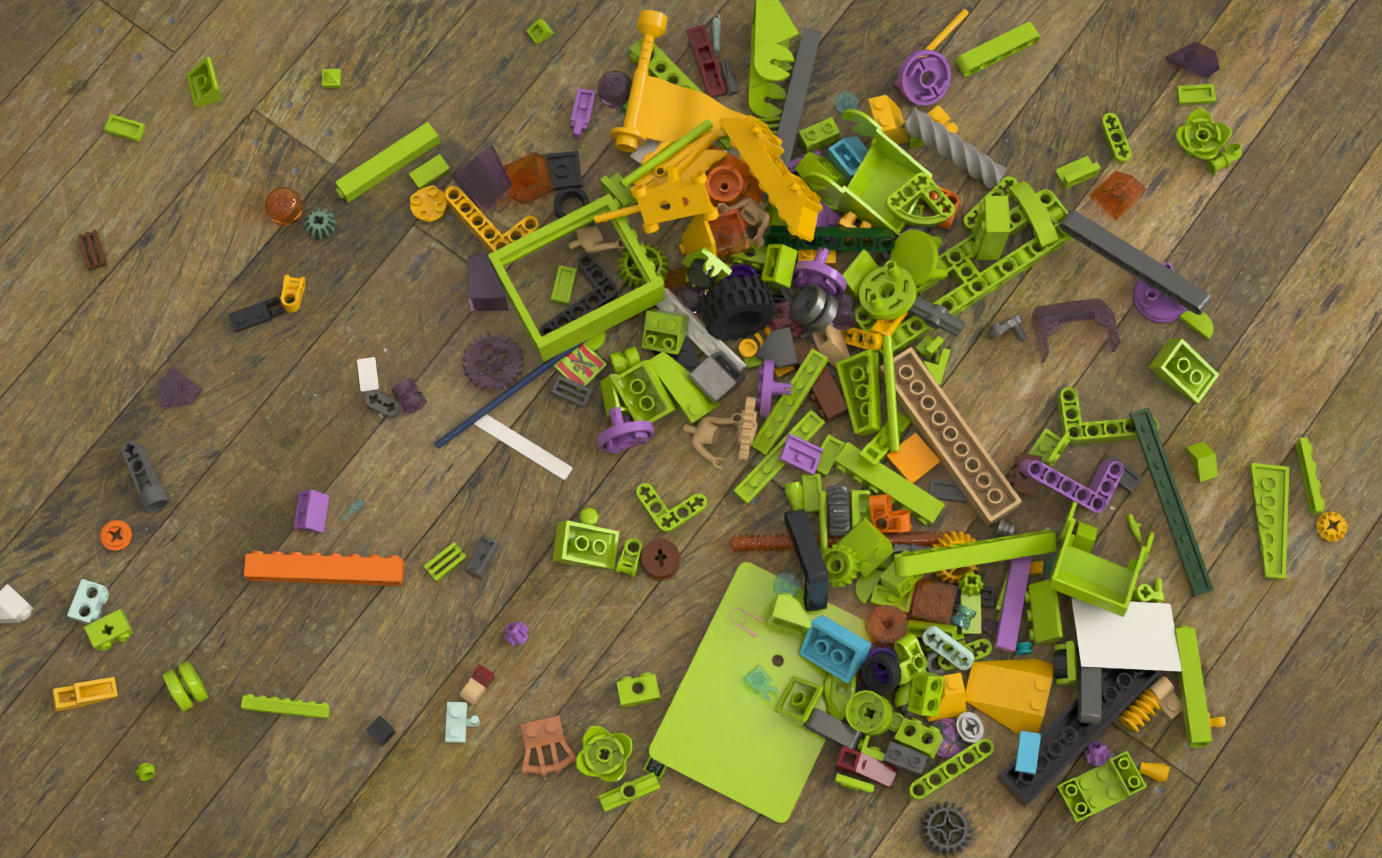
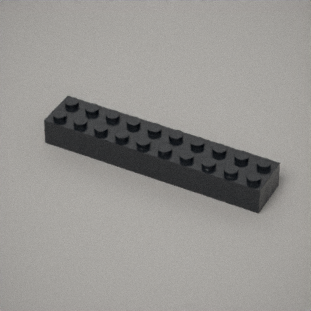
M1108 668L1101 675L1102 715L1100 724L1081 723L1078 721L1077 698L1041 733L1036 774L1015 772V759L996 779L1025 808L1163 670Z

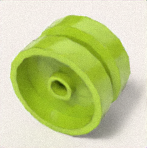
M188 660L178 665L181 678L173 669L162 674L171 696L183 712L193 707L190 694L199 703L209 698L204 685Z

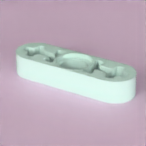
M929 626L926 628L923 634V641L926 645L961 670H967L972 666L974 662L972 652L938 627ZM935 634L936 636L932 639L929 637L930 635ZM950 644L954 651L947 652L943 645ZM964 657L968 659L965 662L961 661V659H963Z

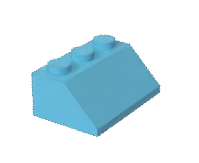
M821 615L811 621V627L807 631L799 655L844 682L849 683L866 660L871 643L826 616Z

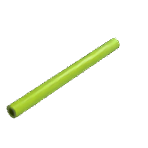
M707 119L620 180V185L624 189L711 129L713 127L712 122Z
M883 336L890 452L900 451L892 336Z

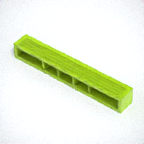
M252 694L243 695L241 704L243 710L328 720L331 710L330 705L325 702L316 704L314 701H308L306 703L303 700L291 701L289 698L280 700L278 697L266 698L263 695L254 697Z

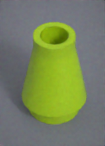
M800 482L786 484V490L784 491L792 506V510L804 509L803 486H801Z

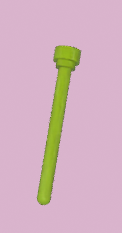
M825 491L819 493L820 551L822 554L828 548L827 494Z

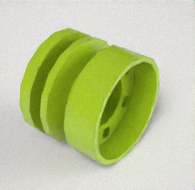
M867 690L857 692L851 696L846 704V720L851 727L866 735H881L893 723L894 711L889 700L875 692ZM871 711L875 712L873 718L869 717L872 714Z

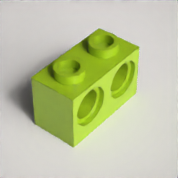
M831 117L799 131L798 142L803 152L807 154L815 149L820 150L838 142L840 131Z
M914 672L907 711L921 716H938L945 677L931 672Z
M905 717L894 738L897 744L928 755V758L932 760L943 741L940 730L931 725L926 727L915 718L910 720ZM909 730H915L914 735L906 736ZM929 737L933 738V741L931 743H924L925 739Z

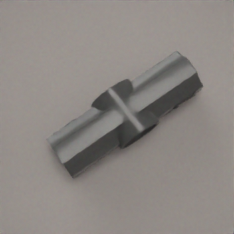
M916 296L914 304L908 310L910 313L924 319L928 326L934 329L940 328L957 338L966 323L948 313L945 307L939 304H931Z

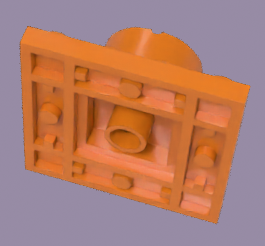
M713 144L708 148V150L724 151ZM731 154L720 162L716 168L706 173L707 181L705 182V187L713 207H717L719 203L730 206L745 198H751L759 204L763 201L761 200L763 191L758 186L760 182L750 174L748 164H745L741 159ZM682 197L684 205H688V199ZM742 209L726 213L724 217H720L722 213L718 211L719 216L714 220L708 221L712 229L733 240L735 235L743 237L750 224L742 218Z

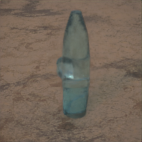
M359 498L344 513L340 521L348 520L359 510L364 502Z

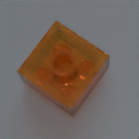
M534 151L504 165L512 200L524 205L554 191L547 158Z
M738 208L720 213L716 219L708 221L716 243L717 258L720 259L749 250L750 240Z
M924 578L919 579L915 589L909 620L950 625L958 586Z

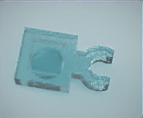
M757 665L744 677V680L756 693H759L761 690L763 691L762 695L767 701L771 700L768 696L770 690L775 694L779 693L776 687L768 684L772 679L760 665Z

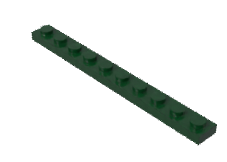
M1148 407L1132 412L1129 415L1192 594L1195 597L1214 591L1150 409Z

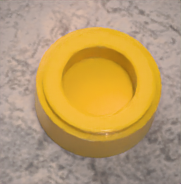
M752 339L741 341L738 349L739 354L745 359L753 358L758 350L756 342Z

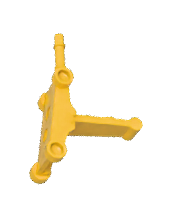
M672 165L665 169L668 177L663 185L646 190L644 184H638L630 189L633 198L637 199L638 205L623 207V209L608 213L604 212L594 216L595 223L607 222L611 219L641 212L645 233H653L659 229L658 223L698 214H703L705 221H711L716 219L719 213L717 208L713 207L705 187V182L707 181L705 172H695L690 176L691 180L681 181L676 166ZM682 197L688 199V205H684ZM667 204H670L671 206L669 209H663L661 207Z

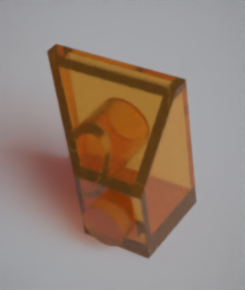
M1115 171L1090 196L1117 221L1142 198L1146 188L1133 176Z

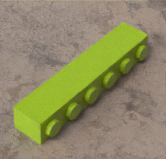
M847 442L834 461L835 469L841 474L846 473L851 476L855 483L865 485L874 495L890 494L892 506L896 505L901 508L900 510H909V514L915 517L920 525L931 528L945 504L879 462L873 467L858 456L861 453L860 449Z

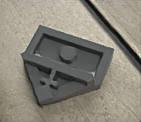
M790 327L771 331L756 357L760 360H774L775 369L797 365L798 361Z

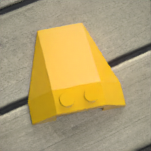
M703 214L693 215L681 236V244H678L681 255H685V257L702 247H706L717 257L716 243L709 223L704 220ZM720 280L714 283L712 287L716 284H720Z
M1035 658L973 662L965 690L966 702L982 713H986L999 724H1003L1016 735H1019L1020 731L1039 733L1053 679L1054 664Z

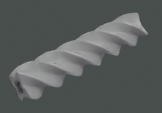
M916 107L909 112L900 127L906 128L912 137L921 138L926 147L937 149L942 158L952 159L957 168L967 169L972 178L983 180L984 185L990 190L999 184L1007 170L1004 166L994 163L988 155L979 153L973 145L963 142L957 134L948 132L941 123L932 121L928 114L917 111Z

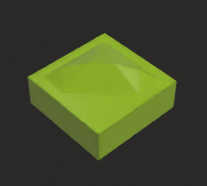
M322 69V88H341V69Z

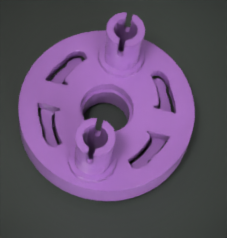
M929 49L914 51L903 61L894 86H896L897 90L901 91L908 101L918 105H931L940 100L949 87L951 80L950 66L945 57L936 51ZM928 71L929 80L926 84H923L922 75Z
M819 247L814 261L802 260L795 263L792 282L800 290L809 284H816L836 299L843 296L847 282L838 271L825 265L830 253L828 249L824 248L822 252V247Z
M764 359V366H759L758 370L759 380L755 409H759L760 417H769L772 396H791V390H786V388L791 389L792 383H779L773 380L774 360Z
M615 407V411L613 409L609 410L613 426L601 432L596 437L601 451L618 454L621 453L620 450L636 447L641 444L646 445L654 437L655 432L652 423L649 421L631 422L630 416H624L625 419L623 420L621 408Z

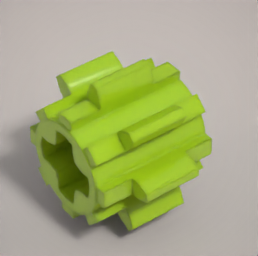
M971 572V574H963L958 586L961 587V594H966L971 598L973 595L979 596L980 589H983L984 583L981 582V576Z

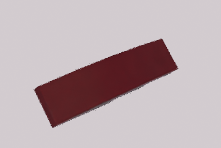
M705 25L687 29L690 45L708 96L713 97L726 93L718 61L714 55L711 41L708 39Z

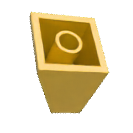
M887 95L868 99L865 114L882 127V132L897 145L908 143L910 139L906 128H900L904 122L900 108Z

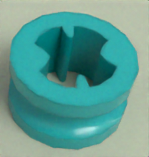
M1017 643L1015 654L1018 656L1033 654V650H1031L1032 643Z

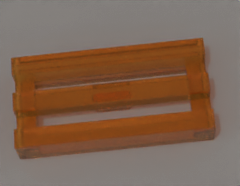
M682 267L668 270L664 280V288L672 290L687 287L686 273L689 268Z

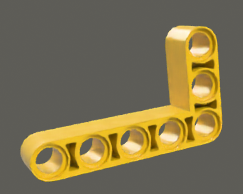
M450 186L445 191L448 206L491 253L514 242L512 240L514 236L522 238L539 229L537 218L527 216L502 235L459 187ZM452 195L458 196L456 199H450ZM464 208H469V209H470L469 212H466V213L462 212V210H463ZM476 221L482 222L479 226L474 225ZM528 225L535 226L533 229L526 228ZM489 234L494 235L492 239L485 238Z

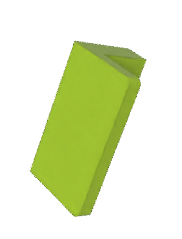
M1085 156L1056 169L1055 172L1066 190L1097 176L1101 167L1098 162L1092 164L1090 158Z
M619 173L614 174L610 178L605 175L600 179L601 188L607 194H610L613 199L616 198L621 209L638 203L630 191L632 187L628 186L624 189L620 185L619 181L623 177Z

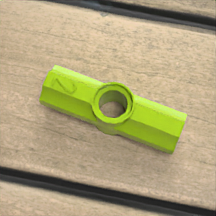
M654 772L634 781L626 782L622 786L598 797L604 811L607 812L628 802H634L637 798L661 788ZM626 788H633L635 794L632 797H626L624 795Z

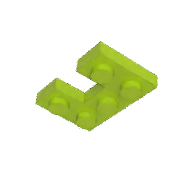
M893 553L879 565L880 569L886 570L893 563ZM875 584L870 604L908 614L915 584L902 598L890 592L884 586Z

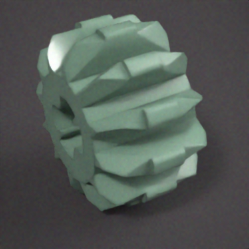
M319 207L317 212L310 210L311 215H305L306 221L303 223L306 233L311 234L313 239L319 236V239L322 240L323 235L329 238V232L335 231L333 227L336 225V221L333 219L334 215L329 213L326 208L322 212Z

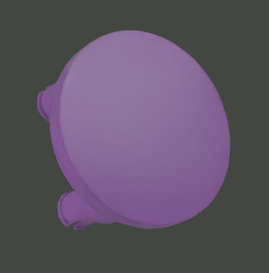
M1167 262L1165 267L1173 270V266ZM1140 279L1137 281L1133 290V301L1136 309L1144 318L1155 323H1170L1179 319V316L1187 310Z

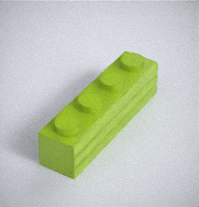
M908 620L906 624V634L911 633L916 637L923 638V634L929 626L938 627L954 640L957 637V626L916 620ZM932 634L929 637L932 639L936 635Z

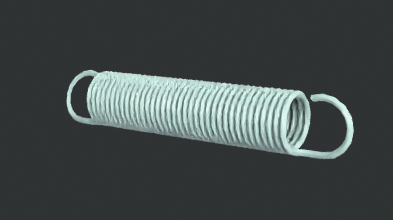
M720 15L719 18L713 19V51L716 52L721 50Z

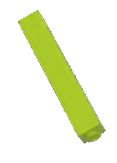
M426 122L335 182L337 186L336 193L341 199L345 198L347 203H349L440 143L438 134L429 122Z
M1180 626L1175 629L1182 670L1177 671L1187 744L1188 748L1208 747L1212 742L1196 630L1188 626Z

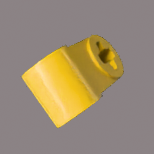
M289 275L284 277L281 302L284 309L289 313H294L300 308L302 295L305 290V277L294 278ZM290 299H294V300H295V301H294L293 303H291V304L286 303V302H287L288 300H290Z

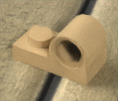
M1159 677L1146 688L1159 699L1158 705L1170 721L1183 711L1182 702L1173 692L1174 687L1166 677Z

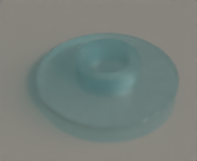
M842 92L836 97L834 106L836 111L842 115L845 109L858 110L859 100L851 92Z
M782 573L774 580L773 588L777 595L784 592L794 597L799 591L800 584L795 575Z

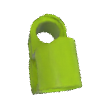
M911 633L906 634L894 643V648L898 655L897 662L901 668L902 675L898 685H902L913 679L914 672H922L926 669L927 659L922 652L918 639Z

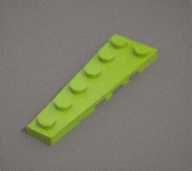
M1251 463L1250 474L1264 578L1285 580L1289 467Z

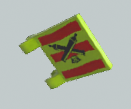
M583 343L553 366L566 378L587 386L607 364L589 346Z

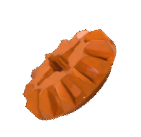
M120 520L107 523L102 528L100 534L102 544L108 550L113 551L124 550L130 544L132 537L131 528ZM118 532H120L119 535L122 537V540L115 539V541H113L114 537L111 533L117 534Z

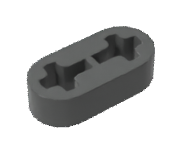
M371 391L366 395L365 402L371 410L387 418H395L399 415L400 406L394 399L377 391ZM375 397H377L378 401H379L381 404H379V403H377V402H374V403L372 404L370 399H371V398L374 399ZM385 405L388 407L394 405L395 411L391 410L389 413Z

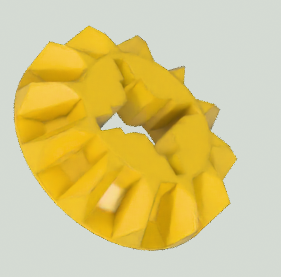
M1329 511L1323 513L1316 522L1318 534L1327 541H1339L1347 533L1348 525L1345 518L1339 512ZM1329 521L1331 523H1338L1335 527L1336 530L1333 528L1326 530L1330 525Z

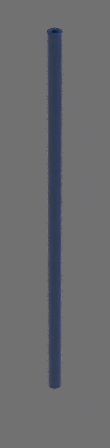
M586 341L544 362L436 441V446L439 449Z

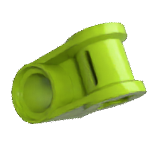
M631 538L626 541L617 564V573L623 572L635 578L642 554V544L638 539ZM633 544L639 547L638 551L634 553L628 550L629 546Z

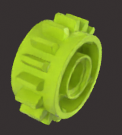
M832 545V549L826 548V552L822 554L828 570L829 585L832 584V587H845V583L852 584L851 580L853 578L857 579V571H860L858 568L860 561L856 559L857 553H851L852 548H846V545ZM840 561L841 568L837 570V563Z

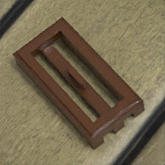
M96 229L92 230L93 232L91 233L86 232L85 235H78L88 270L107 265ZM92 237L95 238L101 262L99 263L91 240ZM85 239H87L90 248V252L94 262L93 265H91L89 259V255L84 242Z

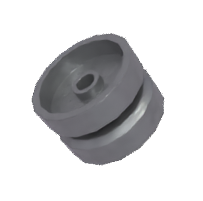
M809 284L801 289L794 298L790 308V316L799 324L804 325L809 331L818 333L826 329L833 321L838 310V301L820 286Z

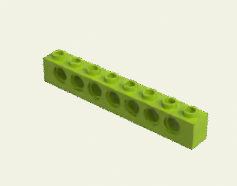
M644 37L629 48V58L635 65L639 61ZM654 43L651 53L652 60H650L648 67L649 76L660 78L667 82H676L678 86L702 92ZM662 69L664 72L658 73L657 70ZM730 137L716 139L718 141L716 145L720 149L729 151L732 148Z

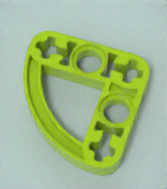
M924 172L916 174L885 201V207L890 214L906 224L917 227L938 225L948 220L955 211L953 203L930 176ZM923 179L925 182L916 188L914 185ZM903 189H910L912 191V196H905L903 193ZM929 192L937 193L938 199H930ZM920 195L936 215L931 217L915 216L904 211L902 208ZM900 197L901 200L897 203V205L892 206L891 202H894ZM942 200L943 202L939 204V206H937L936 204H938L939 201ZM947 207L949 209L948 212L943 213V208Z

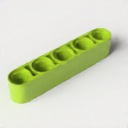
M1027 22L961 54L955 59V63L963 76L968 77L1035 44L1040 40L1041 36L1032 22Z
M987 738L980 739L910 785L908 789L909 798L913 801H921L984 761L994 751L993 742ZM985 744L988 747L989 752L982 753L979 749V745ZM963 755L971 756L972 763H965ZM946 766H954L956 773L953 775L949 774L946 771ZM930 776H936L939 779V784H931L929 781ZM913 787H920L923 794L921 796L915 795Z

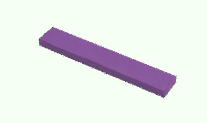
M1032 556L1010 559L995 648L1012 653L1016 649Z

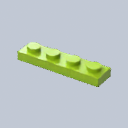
M1308 437L1298 439L1295 446L1311 516H1318L1324 511L1325 501L1320 495L1321 484L1315 473L1317 471L1316 462L1312 460V444L1308 442Z

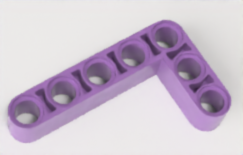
M1109 459L1102 461L1089 488L1037 460H1023L1020 470L1023 475L1071 502H1077V505L1088 511L1101 513L1105 510L1123 475L1124 467L1118 461ZM1033 464L1034 470L1030 472V467ZM1113 465V468H1114V469H1113V471H1112V473H1111V472H1110V467ZM1049 473L1050 478L1046 481V475ZM1065 482V488L1062 490V483ZM1104 482V483H1105V487H1104V489L1102 490V489H1101V485H1102V483ZM1081 491L1080 497L1077 498V493ZM1096 499V505L1093 507V501Z

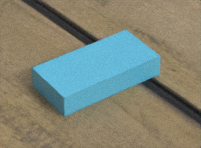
M1020 731L1015 772L1036 774L1041 734Z

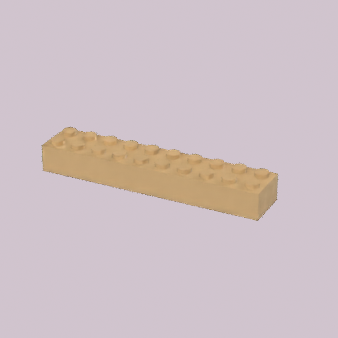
M912 347L894 357L897 402L934 454L940 459L944 468L966 496L986 527L988 528L1019 508L1022 500ZM883 364L879 368V376L885 383V370Z

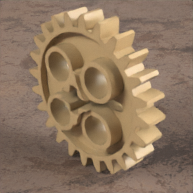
M754 397L746 398L745 410H742L741 420L738 423L737 434L739 436L737 445H740L739 459L748 460L749 446H753V438L756 437L757 411H754L756 401Z

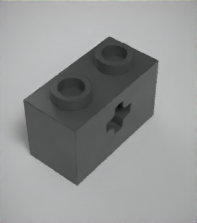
M890 741L883 762L897 768L899 771L919 778L923 772L928 755Z

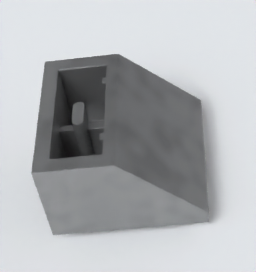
M720 350L710 355L688 376L714 404L735 392L746 378Z

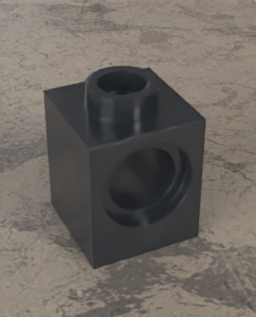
M380 715L366 729L367 733L382 747L397 733Z

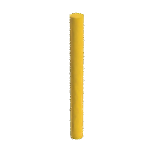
M963 9L925 49L934 50L969 12Z

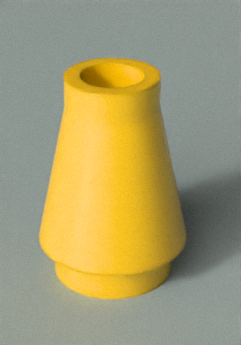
M1142 762L1139 773L1160 783L1161 781L1167 782L1170 767L1166 766V763Z

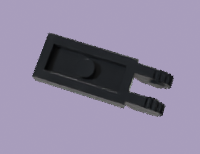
M274 297L266 302L263 301L230 313L229 317L235 333L268 322L272 318L284 314L283 307L273 309L270 312L267 309L281 302L280 298Z

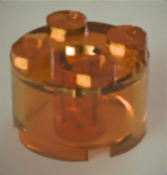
M893 605L878 606L865 623V630L871 642L880 648H883L884 645L887 648L894 646V643L906 634L908 628L905 612ZM884 623H886L888 627H890L888 630L885 629L886 626L883 625Z

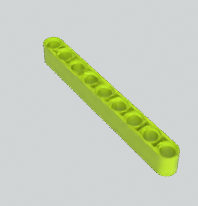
M1042 530L894 555L896 576H911L1057 551L1056 531Z

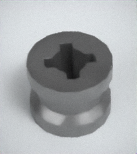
M1000 519L995 537L1013 535L1016 523H1008L1004 519Z

